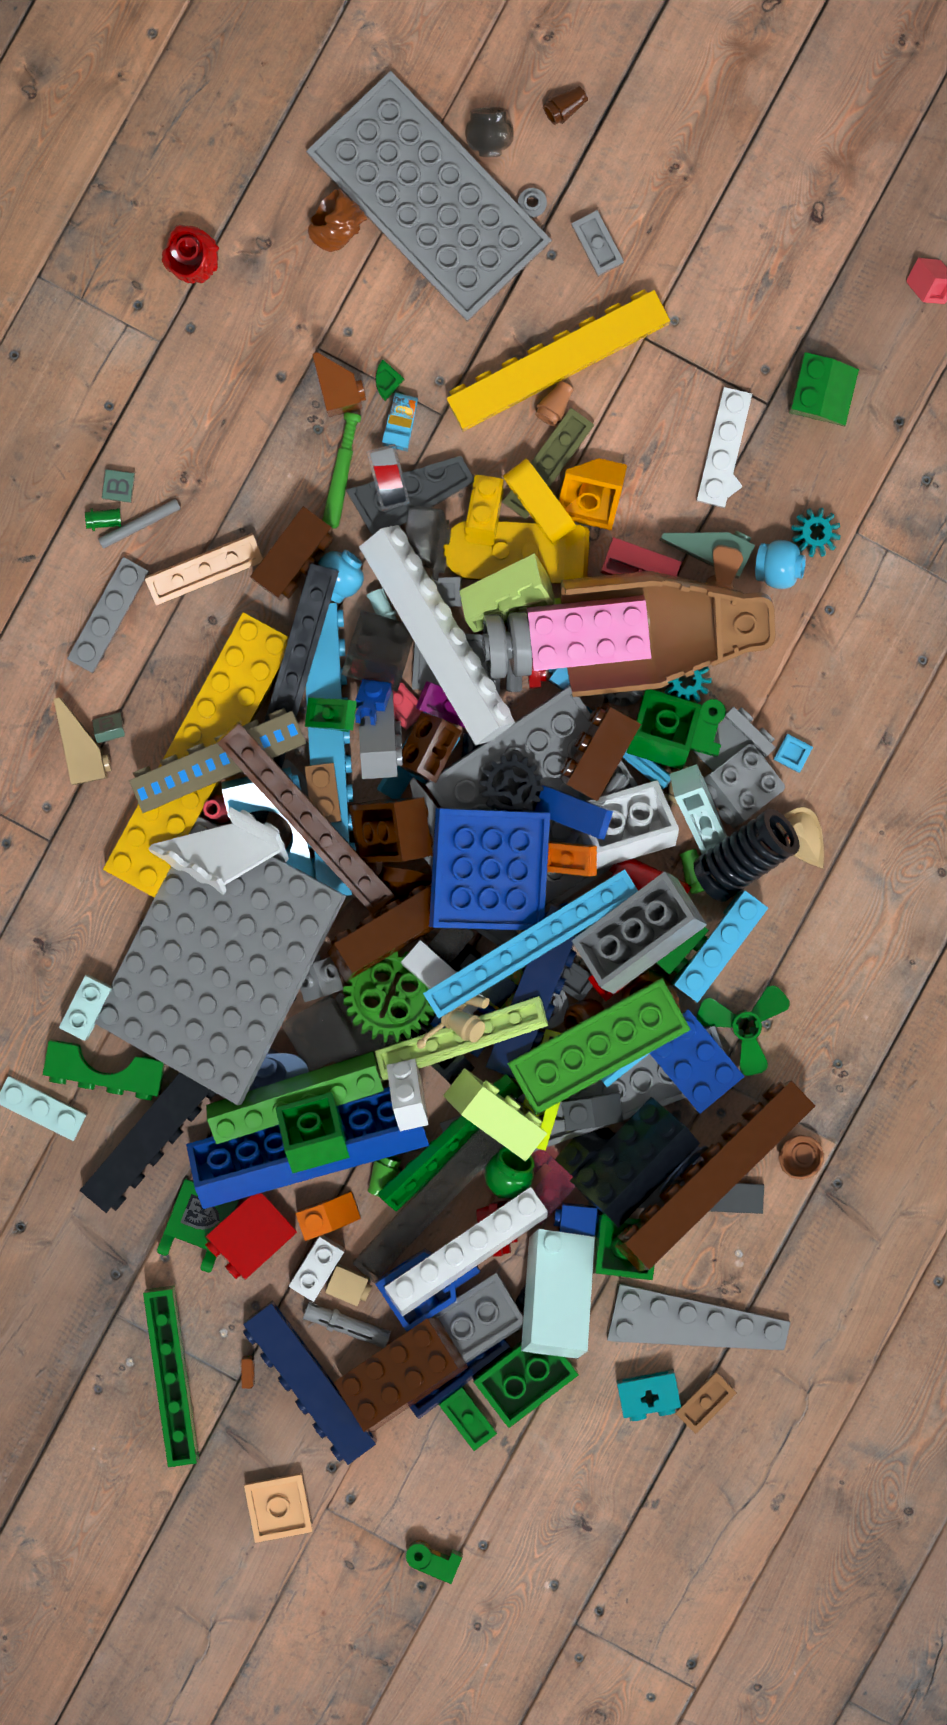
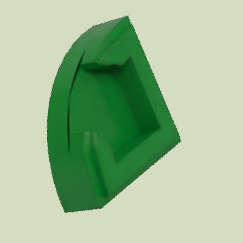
M382 360L376 372V387L380 396L386 402L405 379L388 363Z

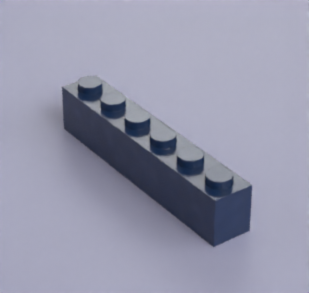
M553 903L546 917L564 906ZM586 929L526 965L511 1005L539 996L543 1002L547 1021H550L555 1009V1005L551 1004L554 994L560 995L566 982V978H563L562 974L566 966L571 968L577 951L573 950L574 944L571 940ZM537 1029L495 1043L486 1067L516 1079L508 1063L531 1051L533 1047L540 1046L545 1032Z
M273 1300L244 1321L243 1325L246 1329L243 1330L246 1338L252 1345L255 1343L259 1345L263 1351L260 1356L269 1368L274 1366L280 1373L278 1377L279 1382L287 1392L292 1389L298 1398L295 1403L304 1415L309 1413L315 1420V1423L312 1425L322 1439L327 1436L333 1445L330 1447V1450L339 1462L344 1459L347 1465H349L376 1445V1438L371 1432H363L333 1380Z

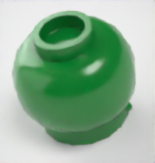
M504 1146L487 1162L484 1171L485 1182L496 1196L514 1199L531 1187L534 1178V1160L530 1155L524 1161Z

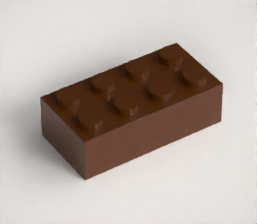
M424 884L420 885L409 893L405 898L406 901L401 903L397 899L384 907L385 910L381 912V916L376 918L375 914H372L359 922L360 925L356 927L357 930L354 932L347 929L334 937L335 940L331 942L332 947L327 953L345 982L436 929L429 927L431 886L426 888Z
M427 1318L343 1375L334 1384L363 1432L377 1430L467 1369L468 1366L438 1318Z

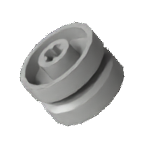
M526 612L509 614L507 618V632H505L504 621L499 614L484 615L482 642L489 678H505L508 673V659L510 660L511 670L515 677L531 676L532 650Z

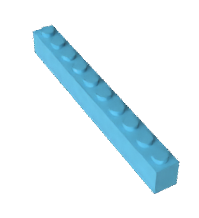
M337 603L329 604L306 683L307 703L308 698L348 700V697H342V685H347V669L341 668L340 656H346L345 639H339V627H344L343 610H338ZM308 727L310 766L334 763L341 822H333L331 824L356 851L355 843H350V831H353L351 814L348 812V802H353V784L347 785L346 774L352 773L351 755H345V744H350V731L344 732ZM315 852L316 879L346 896H353L351 890Z

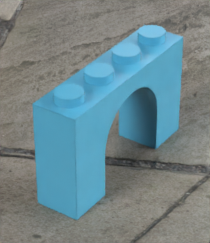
M291 767L283 768L282 770L301 790L298 775L292 776ZM248 777L222 782V793L227 811L230 807L239 812L245 810L249 813L267 810L275 812L284 818ZM289 823L292 829V838L286 848L289 857L286 863L316 879L315 858L311 857L309 849L312 847Z
M739 891L724 910V916L715 930L693 958L676 974L671 983L698 1003L768 910V907L747 891Z

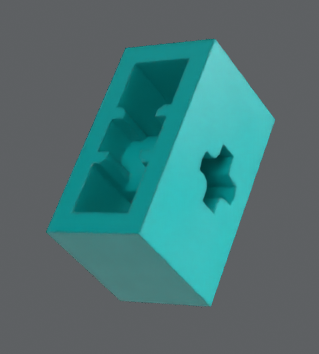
M673 1369L616 1380L623 1417L630 1418V1421L644 1420L647 1418V1414L658 1412L659 1416L671 1415L676 1413V1408H681ZM651 1390L654 1395L657 1394V1396L653 1397L652 1403H647L646 1399H641V1397L646 1396L645 1391Z

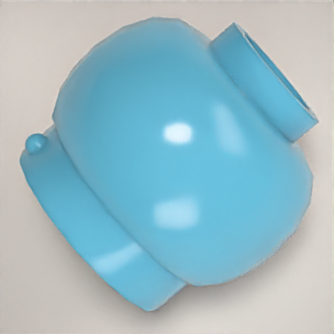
M774 540L770 544L761 543L756 557V580L764 581L768 586L776 589L791 588L796 583L797 578L802 579L804 576L805 555H800L798 546L787 540Z
M344 550L342 553L330 551L324 554L317 563L339 570L331 597L332 601L341 603L345 597L353 596L361 588L364 581L363 571L360 568L362 562L350 551Z

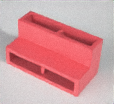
M613 537L600 573L614 575L654 571L677 577L682 562Z

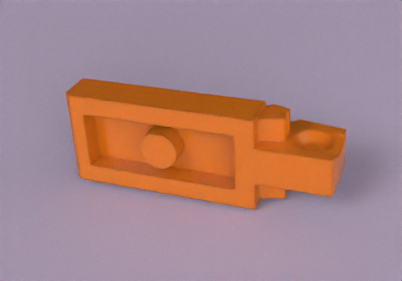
M549 841L547 872L596 876L597 846Z

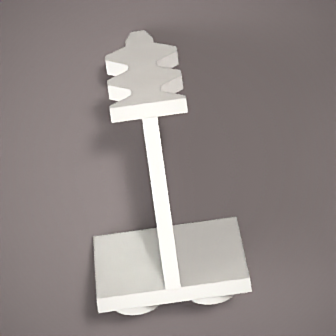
M231 807L227 811L232 822L231 824L154 843L149 847L151 853L166 861L174 869L189 873L198 882L213 886L222 895L227 891L226 884L269 858L275 856L284 862H287L289 859L285 844L282 842L279 834L280 831L275 826L267 822L262 824L256 821L255 817L245 810L239 812Z

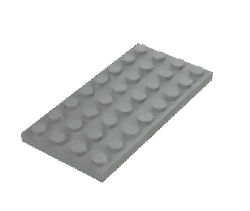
M391 71L306 151L311 159L350 200L360 206V209L363 210L370 221L467 322L552 242L547 234Z

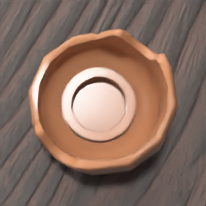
M798 1135L787 1140L779 1154L782 1171L791 1178L800 1180L816 1175L824 1162V1152L820 1143L811 1136Z

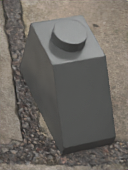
M619 1092L561 1101L566 1132L623 1122Z

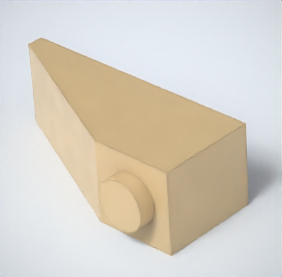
M54 698L71 785L107 779V772L112 771L109 755H103L101 747L62 698Z

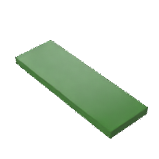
M661 978L512 1060L508 1065L535 1115H538L689 1032L691 1029L664 980Z

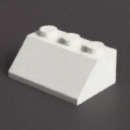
M658 780L602 796L598 801L593 799L588 801L613 811L604 840L580 832L583 845L597 846V869L676 846L679 827Z

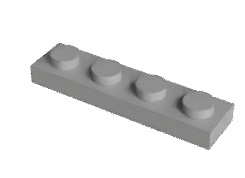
M124 557L122 558L67 658L68 660L91 673L95 672L142 587L145 577L148 576V570Z

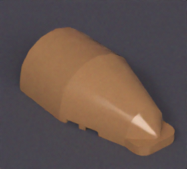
M654 571L565 579L561 581V604L644 595L650 639L651 659L567 667L572 697L662 688L669 685L668 682L684 675L686 677L694 675V671L708 665L713 667L747 652L767 650L775 642V609L772 599L765 593L744 594L738 590Z

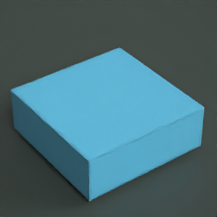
M786 734L773 760L800 773L813 747Z

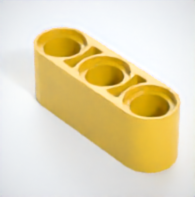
M527 458L502 475L508 486L552 544L576 527L572 518Z

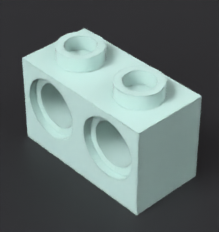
M89 974L85 975L59 1028L84 1041L88 1040L96 1025L94 1022L98 1019L103 1004L113 988Z

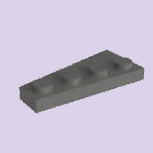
M458 456L413 471L400 473L406 497L405 502L385 507L377 481L346 489V492L373 536L381 528L395 525L400 527L473 484L474 477L462 456Z

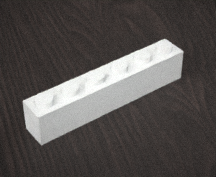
M530 1187L385 1286L386 1294L403 1317L548 1217L547 1209Z

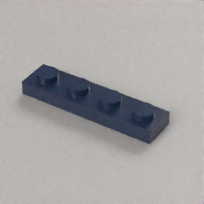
M503 1339L467 1362V1369L409 1408L418 1419L422 1418L512 1349L511 1346Z

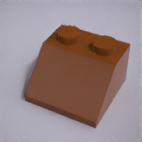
M318 352L313 353L328 417L362 409L361 402L366 401L362 381H355L352 372Z

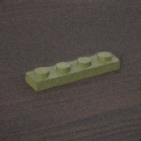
M570 408L531 462L548 487L552 485L594 427L592 422L572 408ZM511 490L502 503L526 520L530 514Z

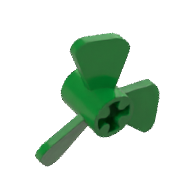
M771 985L766 987L751 1012L743 1010L734 1014L716 1000L706 998L702 1001L696 1018L702 1026L715 1025V1027L731 1028L733 1034L741 1039L739 1069L742 1074L750 1076L763 1073L768 1067V1062L756 1040L762 1030L761 1022L788 1010L790 1001L777 986ZM747 1017L748 1021L753 1020L754 1027L749 1028L750 1033L743 1035L744 1031L738 1028L739 1024L737 1023L741 1022V1018Z

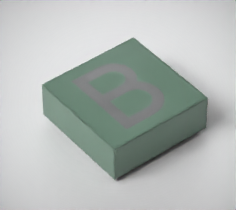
M106 469L102 499L132 503L135 473Z
M120 712L92 720L97 743L125 736L123 719Z

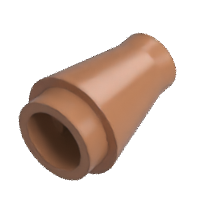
M559 381L536 406L538 410L535 415L550 426H555L557 422H561L569 398L574 391L573 388L567 383Z

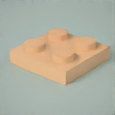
M302 1473L244 1484L255 1543L313 1531Z

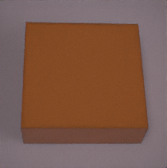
M243 1356L241 1359L242 1389H252L255 1384V1357Z

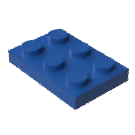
M687 1009L682 1015L691 1030L649 1054L699 1114H701L745 1076L692 1012Z

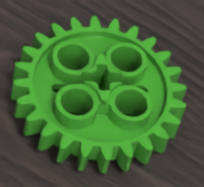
M397 951L392 956L387 957L347 981L346 983L351 986L343 988V994L348 995V997L343 999V1005L351 1006L347 1009L346 1015H356L352 1025L357 1026L362 1023L361 1033L364 1034L370 1029L373 1040L378 1034H383L384 1042H387L389 1035H393L394 1040L399 1042V1037L402 1033L407 1039H410L411 1029L419 1034L421 1032L419 1023L428 1025L430 1019L427 1015H434L435 1013L423 994L429 988L400 963L407 956L408 951L402 957H398ZM377 973H385L390 979L386 982H379L374 976ZM400 973L401 977L396 985L395 996L391 997L385 1017L380 1018L379 1015L385 1005L386 995L391 990L395 975ZM412 983L417 989L414 992H406L402 989V985ZM372 998L377 1000L379 1005L375 1008H369L364 1004V1001ZM394 1009H402L405 1011L406 1016L400 1019L395 1018L391 1012Z

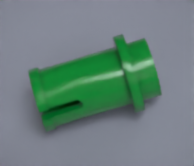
M90 508V511L85 512L86 529H92L93 532L95 528L121 527L120 508L93 511V508Z

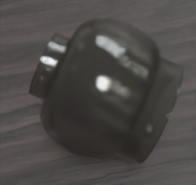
M483 107L470 110V120H468L465 127L466 142L472 150L479 152L480 157L501 156L502 150L511 146L514 139V128L512 121L508 118V110L506 108Z

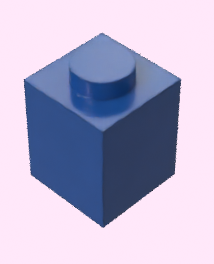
M562 1202L561 1209H555L554 1226L559 1227V1232L595 1237L597 1208L595 1206Z

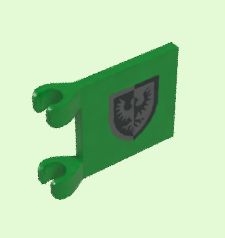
M185 1179L157 1248V1253L167 1256L174 1238L207 1250L200 1268L202 1271L210 1273L217 1258L205 1246L208 1242L205 1236L236 1209L239 1199L203 1209L196 1193L194 1182Z

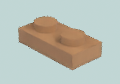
M334 763L305 766L309 800L330 823L341 822Z
M715 1371L681 1405V1408L676 1410L675 1414L697 1434L737 1392Z

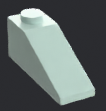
M696 764L669 775L675 799L701 853L704 854L710 848H714L717 843L723 842L727 835L706 782Z

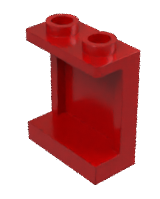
M262 1193L249 1196L205 1236L208 1240L205 1246L216 1258L220 1254L228 1262L224 1267L235 1279L240 1276L243 1280H246L289 1241L297 1231Z

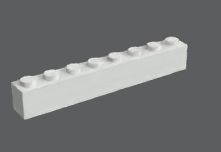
M399 525L381 528L359 546L361 552L475 745L493 741L515 724L509 707L499 696L494 682L486 674L481 665L480 658L470 647L465 633L454 620L451 609L441 598L436 584L425 571L420 557L415 554L405 532L401 530Z

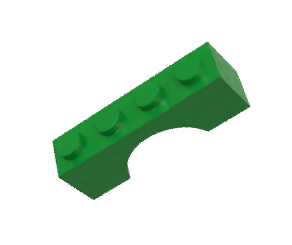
M51 1039L48 1042L43 1075L49 1076V1082L66 1084L67 1080L78 1082L77 1087L95 1090V1085L107 1087L106 1092L123 1095L125 1090L136 1092L135 1098L152 1100L153 1096L160 1095L165 1064L156 1058L137 1055L126 1069L116 1073H104L88 1064L83 1056L80 1044Z

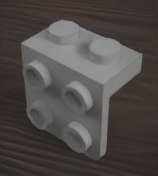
M732 707L718 725L714 742L721 744L718 757L695 751L694 753L714 771L748 744L755 745L764 758L776 747L772 744L775 739L764 728L758 731L751 724L753 718L742 707L739 710Z
M753 744L746 745L721 766L704 777L712 800L719 809L720 817L725 823L730 824L732 828L746 821L785 789L784 783Z

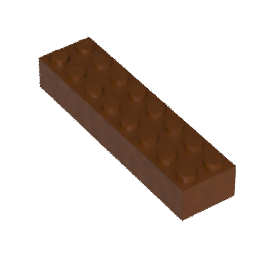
M792 1080L785 1083L780 1081L776 1085L773 1083L762 1094L765 1098L762 1102L759 1101L757 1104L753 1103L741 1114L744 1119L735 1125L731 1124L721 1134L724 1139L720 1143L717 1142L715 1145L712 1143L700 1154L703 1159L694 1165L690 1164L679 1175L682 1178L679 1183L670 1184L659 1194V1197L662 1199L659 1203L648 1205L638 1215L641 1220L637 1224L628 1225L619 1233L617 1237L620 1241L615 1247L638 1271L650 1270L815 1107L813 1102Z

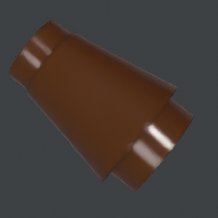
M578 86L575 89L573 88L548 98L547 103L543 105V109L552 124H563L588 101V97L585 91Z

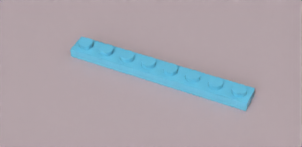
M624 869L423 994L438 1019L596 923L638 890Z

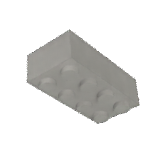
M664 871L571 941L600 988L614 994L707 926L678 878Z

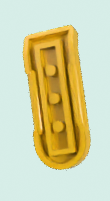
M466 521L455 525L447 533L443 543V557L446 565L454 574L465 579L482 580L534 553L549 575L551 583L561 584V581L565 579L588 576L590 531L588 527L576 525L573 530L552 544L536 523L498 522L495 543L490 546L465 541Z

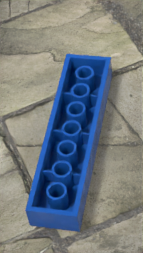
M390 1087L384 1088L383 1092L337 1106L350 1156L347 1159L292 1173L285 1154L279 1125L220 1144H216L214 1137H209L188 1143L186 1146L194 1187L202 1208L206 1209L429 1146L425 1127L422 1126L404 1131L399 1130L392 1108Z

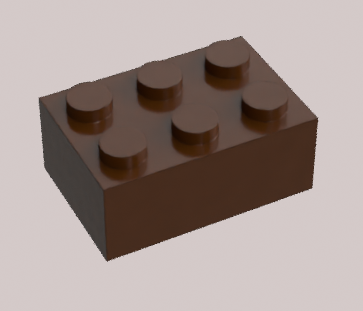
M303 506L252 573L251 579L279 601H282L284 597L289 600L299 587L298 583H296L301 574L307 575L310 562L317 563L314 559L319 551L324 553L333 542L332 527Z
M603 702L601 707L597 705L589 718L592 724L587 732L582 731L574 744V747L577 748L572 758L567 757L560 769V772L563 774L560 779L565 784L595 801L599 800L641 726L638 721Z
M424 797L379 799L349 805L356 852L366 863L404 862L433 856V839L429 833L428 808Z

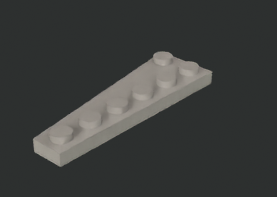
M619 1283L607 1341L784 1350L790 1321Z

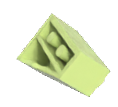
M535 553L459 590L465 621L473 633L483 630L484 615L499 614L505 624L510 613L526 612L527 614V607L556 605L550 577Z
M464 1068L443 1096L463 1117L526 1161L547 1135L540 1126L543 1121L530 1111L524 1114L519 1110L521 1105L508 1095L503 1098L498 1094L500 1090L488 1080L482 1082Z

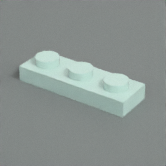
M11 1076L7 1077L0 1091L1 1106L72 1141L75 1140L87 1116L86 1113Z

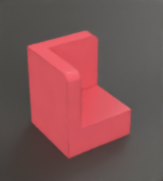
M918 258L906 280L907 284L922 302L945 304L947 301V267L941 260Z

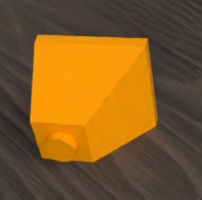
M598 458L566 469L559 502L574 522L612 531L627 465Z

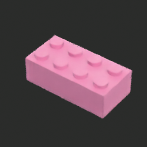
M644 595L527 607L534 671L651 659L647 608Z

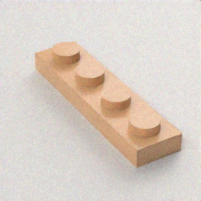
M251 533L145 577V581L157 606L260 564L263 557L255 537Z

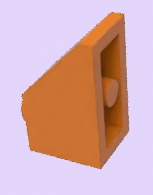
M352 1191L299 1209L295 1213L305 1241L335 1231L361 1219Z

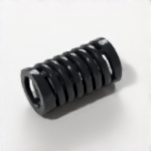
M767 809L758 815L756 819H752L747 825L742 826L739 831L736 830L731 836L723 839V842L717 843L714 848H710L706 853L698 856L693 863L696 878L709 896L719 902H725L746 886L767 874L771 869L786 861L790 856L795 855L800 848L797 833L783 814L775 809ZM778 823H780V824L782 825V827L785 829V831H786L787 833H785V832L782 830V828L778 825Z

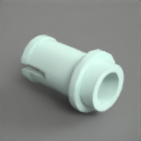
M383 588L367 594V598L370 600L377 616L376 623H380L381 627H385L397 621V612L392 610Z

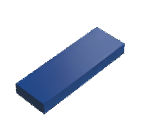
M543 785L544 790L539 795L541 800L537 802L534 812L550 813V820L598 839H605L613 811Z

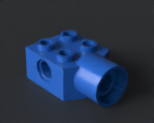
M424 1248L378 1278L375 1284L406 1332H408L425 1319L431 1318L456 1301V1288L481 1273L478 1265L403 1317L386 1294L385 1286L433 1253Z

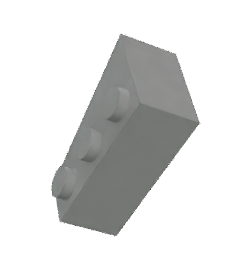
M392 688L385 712L376 711V724L371 725L370 716H364L361 719L359 742L362 779L398 777L397 766L403 765L401 721H395Z

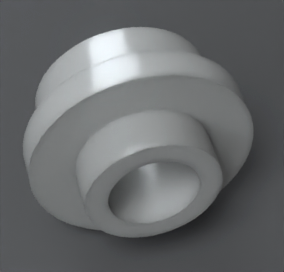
M528 188L520 194L518 205L530 218H535L545 211L547 199L541 190ZM534 197L537 199L538 204L535 207H530L527 204V200Z

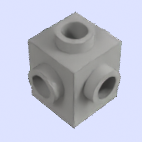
M320 955L316 956L300 987L304 1002L343 990L337 967L330 957L321 960Z

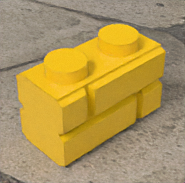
M475 475L465 525V541L490 546L494 545L504 493V479Z

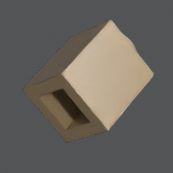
M337 1263L325 1293L358 1306L360 1300L366 1302L372 1285L367 1284L369 1276Z

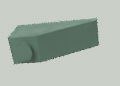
M735 531L734 535L729 532L663 533L660 541L713 567L712 551L715 546L724 545L738 549L742 553L743 562L735 575L737 579L740 577L755 547L754 544L750 543L751 537L739 531Z

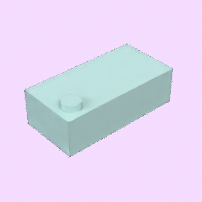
M538 1229L529 1237L521 1351L578 1359L588 1351L595 1237Z

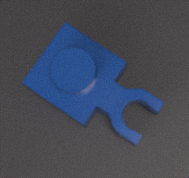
M362 680L356 697V708H358L355 714L356 723H361V719L364 716H370L371 725L376 724V711L385 712L392 692L391 683Z

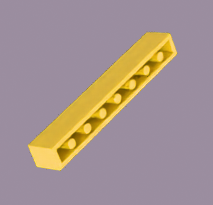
M646 289L641 290L630 297L632 301L624 306H621L620 303L614 304L604 310L605 316L597 320L592 316L578 324L580 329L572 333L565 330L555 335L553 343L545 347L540 343L527 350L528 356L520 360L517 357H513L501 364L503 369L493 374L491 370L480 374L475 378L477 382L466 388L465 384H462L450 390L451 396L446 398L447 403L462 432L669 325L670 319L655 290L647 293Z

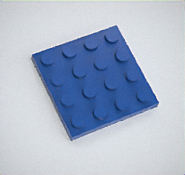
M436 808L429 927L527 930L543 920L545 916L550 813Z

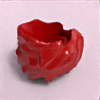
M179 224L169 234L168 243L162 252V262L164 267L181 281L202 284L213 275V272L217 271V251L219 247L216 245V241L200 228Z

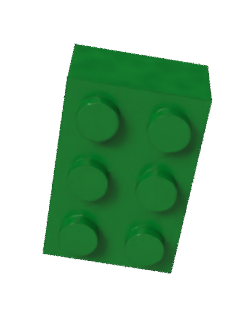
M521 1340L510 1351L475 1376L473 1382L506 1426L510 1428L579 1376L578 1370L568 1357L521 1351Z

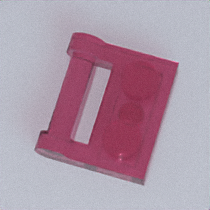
M538 1150L535 1152L536 1156L533 1159L535 1164L533 1168L534 1175L545 1163L552 1169L535 1186L533 1191L547 1209L549 1217L575 1186L570 1182L573 1178L572 1175L558 1164L547 1151ZM544 1219L543 1221H541V1222L538 1223V1224L541 1226V1224H542L546 1219Z

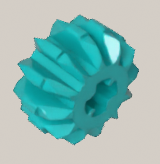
M811 508L807 509L806 515L808 520L800 514L796 517L797 521L803 526L793 525L791 527L792 531L800 533V535L792 538V542L802 540L803 544L799 546L800 552L804 551L807 546L810 547L809 557L814 556L816 548L819 555L824 557L826 555L824 545L833 551L836 546L830 539L837 541L841 538V535L832 533L833 530L840 528V523L830 525L829 521L834 518L833 513H830L825 519L822 518L824 514L823 508L818 509L816 517ZM810 526H813L814 529L817 526L821 527V540L818 537L815 539L810 537L812 533Z
M704 667L700 671H694L695 674L692 675L693 678L691 679V681H694V686L689 685L683 688L680 685L682 681H679V678L668 682L672 684V687L666 689L664 693L669 695L675 691L677 693L675 697L680 698L682 695L684 700L690 701V695H692L694 701L699 703L701 698L697 691L705 695L709 693L707 688L701 686V684L712 682L711 678H702L701 676L707 673L709 668Z

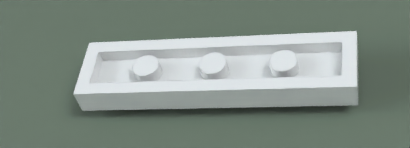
M727 387L723 388L697 502L725 508L752 393Z

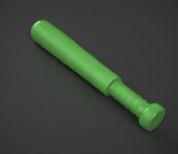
M349 412L344 413L346 423L341 447L338 448L322 519L332 529L338 528L340 524L353 455L354 435L357 423L361 421V415Z

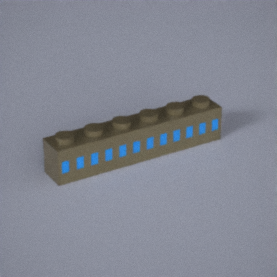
M285 708L269 714L270 720L265 723L259 724L258 720L243 725L271 758L307 744L293 711L287 713ZM224 734L215 737L216 743L205 748L204 743L187 749L189 755L178 759L175 754L161 760L162 766L151 771L150 767L147 766L133 772L135 778L129 780L142 813H146L242 772L236 763L217 744V740Z

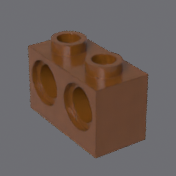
M421 712L402 749L403 765L400 767L414 776L436 783L462 731L442 718Z

